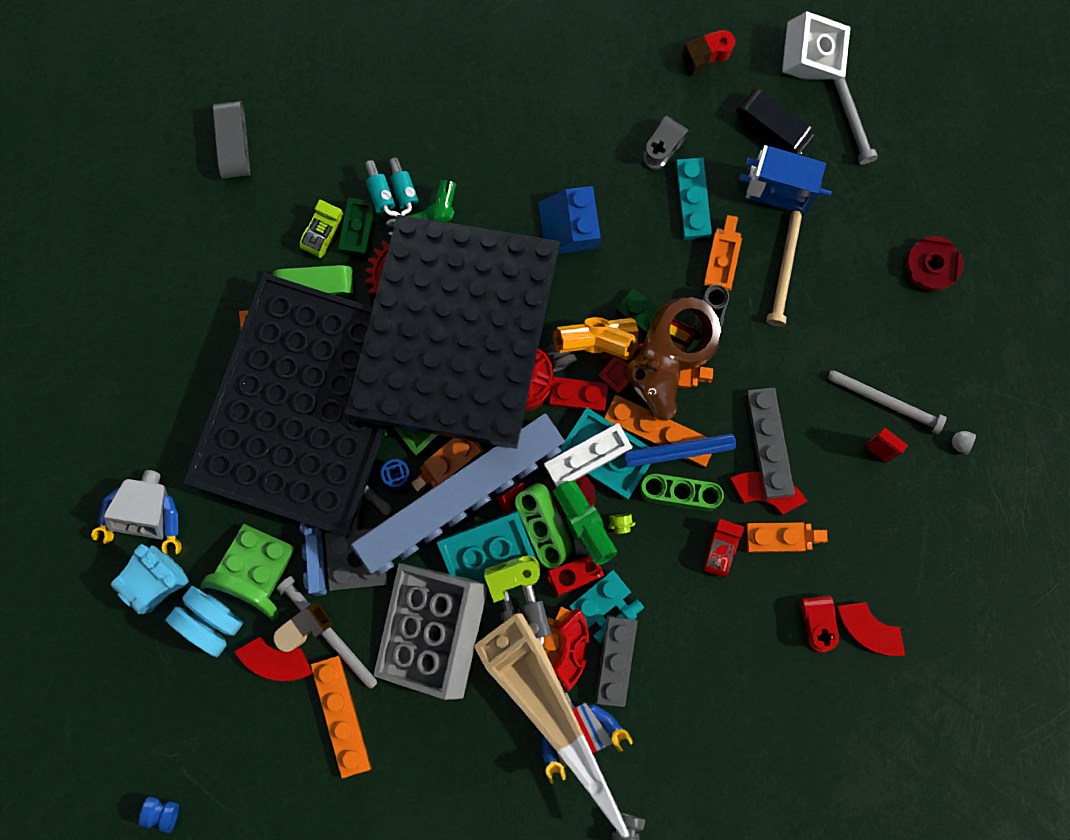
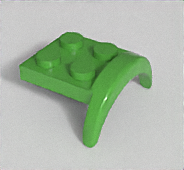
M243 524L215 573L205 576L200 588H211L231 594L253 605L272 621H277L279 611L269 600V597L293 556L295 547Z

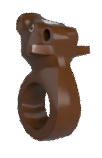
M683 297L671 299L661 305L652 319L641 352L638 355H633L623 369L624 378L630 382L635 393L648 405L652 416L657 420L668 421L677 413L676 393L679 385L680 371L705 364L713 357L719 347L718 342L721 334L719 318L712 307L704 300ZM683 309L691 310L698 316L703 331L700 342L689 352H682L676 348L670 337L671 321Z

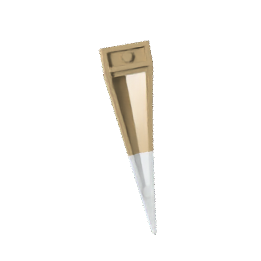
M516 613L476 643L474 648L487 671L555 748L592 795L620 835L628 837L625 824L540 639L535 637L523 614Z

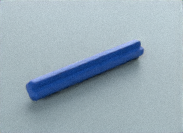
M733 434L627 451L624 454V459L627 467H634L733 450L736 448V441Z

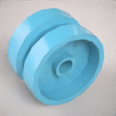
M191 586L183 596V602L194 613L192 614L181 607H175L166 618V621L192 643L207 653L218 657L227 646L225 638L216 629L226 635L234 636L243 625V622L216 598Z

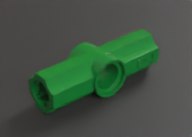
M574 480L566 481L553 490V496L566 516V522L576 540L581 541L595 566L602 565L617 555L616 548L603 528L604 525L598 511L592 504H588Z

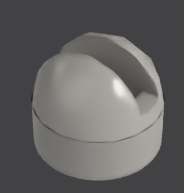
M968 431L956 433L952 438L953 447L958 452L968 455L974 444L976 434Z

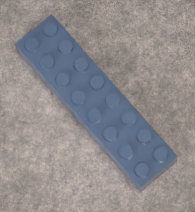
M543 414L521 430L518 449L503 446L494 447L352 543L351 549L368 574L371 575L376 572L379 577L394 566L391 562L393 559L400 556L404 560L418 550L416 546L418 542L424 540L427 544L443 533L440 527L446 523L449 527H452L467 516L464 512L470 507L473 511L477 510L491 500L488 496L494 491L496 495H499L514 484L512 478L518 476L521 480L538 468L536 465L538 460H541L544 464L561 452L559 446L565 442L547 414Z

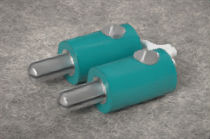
M392 158L389 160L393 175L389 179L398 205L403 210L401 215H405L419 201L409 173L402 171L398 158ZM367 161L365 166L369 178L365 182L375 211L377 213L386 212L397 217L398 212L390 211L395 207V203L385 175L378 174L374 161Z

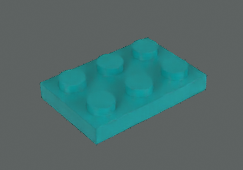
M586 408L561 446V452L556 456L614 426V424L591 409ZM624 431L633 447L632 450L650 448ZM623 454L586 475L628 501L651 464L627 467Z
M518 510L438 539L437 541L449 574L486 583L484 577L485 568L525 555L533 556L537 559Z

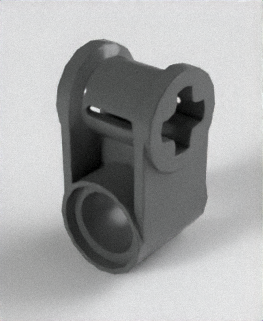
M665 116L647 142L643 155L644 164L652 170L664 167L673 153L684 142L689 130L669 116Z
M715 284L707 288L702 300L712 307L719 318L720 329H722L724 314L729 301V293L724 286ZM718 295L722 300V304L713 305L709 301L708 296ZM696 315L692 328L702 334V324Z

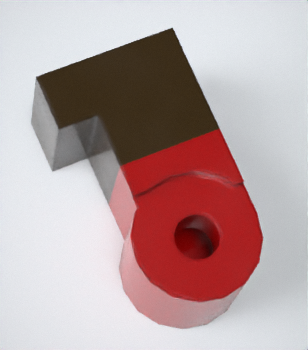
M721 30L686 42L682 56L692 77L701 74L707 63L727 60L734 48L735 38L729 31Z

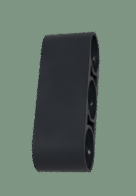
M753 89L736 109L738 116L781 150L799 155L814 137L813 130L805 122L760 89Z

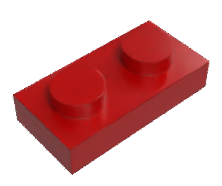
M553 377L549 406L578 410L589 408L594 412L604 413L608 384Z

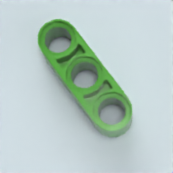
M349 266L290 268L273 271V276L345 299L353 297L352 268Z
M661 474L646 476L639 488L640 495L646 502L705 512L715 510L724 498L723 490L718 484ZM649 482L657 483L660 487V493L657 495L649 494L646 490V484ZM682 486L687 489L688 498L678 499L674 494V488ZM704 491H711L715 494L716 502L714 504H708L703 500L702 493Z
M535 483L517 495L515 504L540 562L545 567L553 569L560 566L572 555L573 544L550 491L543 484ZM530 495L535 499L536 503L532 501Z

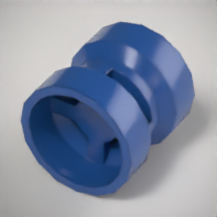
M391 459L382 466L381 478L389 489L402 491L411 482V472L402 460Z
M149 796L143 805L139 825L146 828L158 826L161 832L170 833L177 819L179 804L174 802L163 804L158 798Z

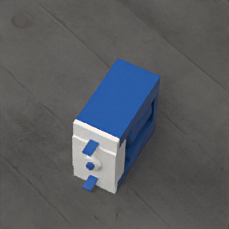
M764 145L757 160L747 158L746 164L752 165L747 170L749 175L741 173L739 179L749 182L746 198L789 211H799L803 215H806L814 199H817L818 194L830 197L832 191L821 188V181L826 167L825 162Z

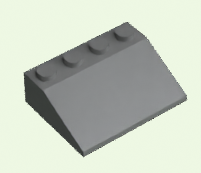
M399 563L373 676L444 700L463 698L488 585L456 575Z

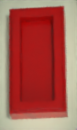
M883 428L871 437L865 446L884 462L888 463L902 454L908 445L889 430Z

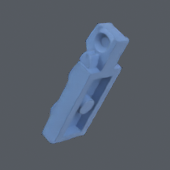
M300 522V531L304 533L306 544L302 545V556L304 561H307V572L304 573L303 577L305 589H308L309 594L315 596L326 595L324 538L321 536V529Z

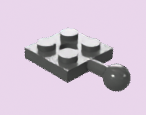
M362 499L348 538L334 533H325L330 591L388 585L387 571L378 577L376 572L369 575L363 565L354 568L349 563V555L353 552L351 544L373 530L359 529L358 511L362 508Z

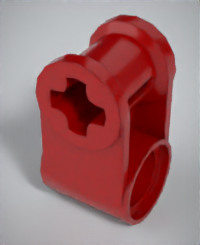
M831 595L801 599V611L810 647L822 653L833 649L838 644L839 634L835 619L834 602ZM822 632L824 636H829L830 641L826 642L825 645L823 641H818L817 636L821 635Z

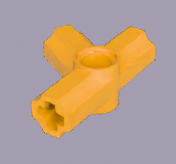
M591 317L587 318L584 324L557 327L553 331V341L555 349L559 353L585 350L591 353L606 352L629 360L637 349L639 330L633 318L607 321L603 318Z

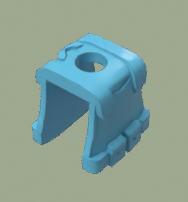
M140 544L134 551L125 569L112 581L111 587L116 592H119L118 596L138 614H148L170 594L183 588L189 580L183 572L184 570L168 554H164L162 550L153 545L148 548Z

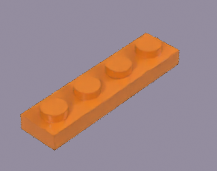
M615 395L605 416V419L614 425L619 423L625 432L655 446L708 438L672 420H657L652 416L650 410ZM711 454L683 459L705 468Z
M340 656L311 664L341 777L345 778L370 770L371 765Z

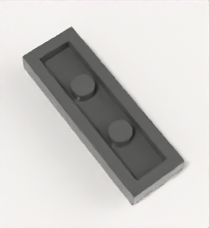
M607 615L594 700L597 704L625 707L637 628L636 619Z

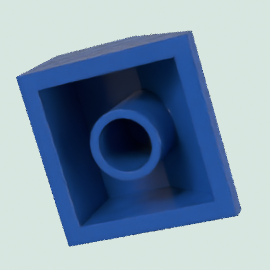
M593 186L565 189L538 202L543 239L560 241L559 253L599 249L601 237Z

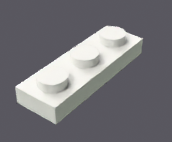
M617 423L544 463V467L557 488L566 481L579 479L623 455L625 452L632 450L633 447L620 424Z

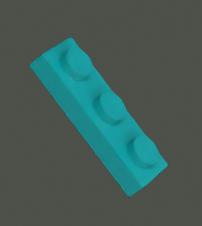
M704 158L676 160L683 239L711 238L712 231Z

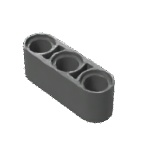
M241 101L214 104L213 113L217 157L221 178L250 176L243 104Z

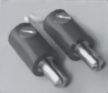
M532 585L522 586L527 605L522 606L525 620L535 637L539 638L543 645V638L552 635L543 602H536ZM508 591L505 593V599L501 600L504 610L503 613L499 614L501 624L516 613H520L519 608L513 609Z

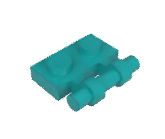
M612 570L571 604L569 608L572 611L574 609L581 610L588 628L595 622L599 625L601 629L593 637L599 644H602L606 625L604 615L616 606L621 612L616 617L636 619V614L644 606L638 599L629 606L625 603L623 599L631 591Z

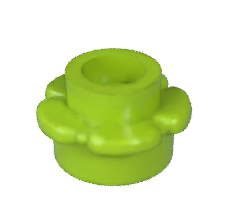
M616 514L609 516L610 524L607 527L613 529L614 534L631 532L630 527L634 526L635 522H632V514Z

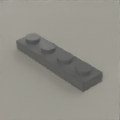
M775 387L748 390L746 392V399L765 500L793 497L795 491Z

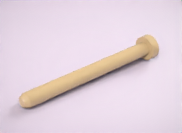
M793 211L790 217L773 311L767 315L766 322L773 326L781 327L786 324L787 317L783 315L802 217L799 211Z

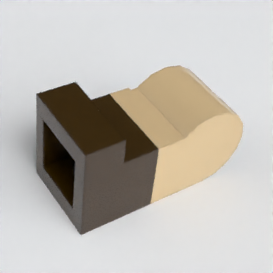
M317 601L281 626L275 632L274 642L280 650L289 652L302 645L309 633L312 632L317 637L331 628L334 623Z

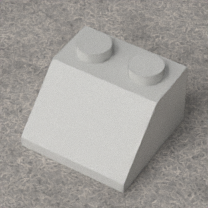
M805 12L790 20L787 25L782 72L802 79L845 78L850 27L810 12Z

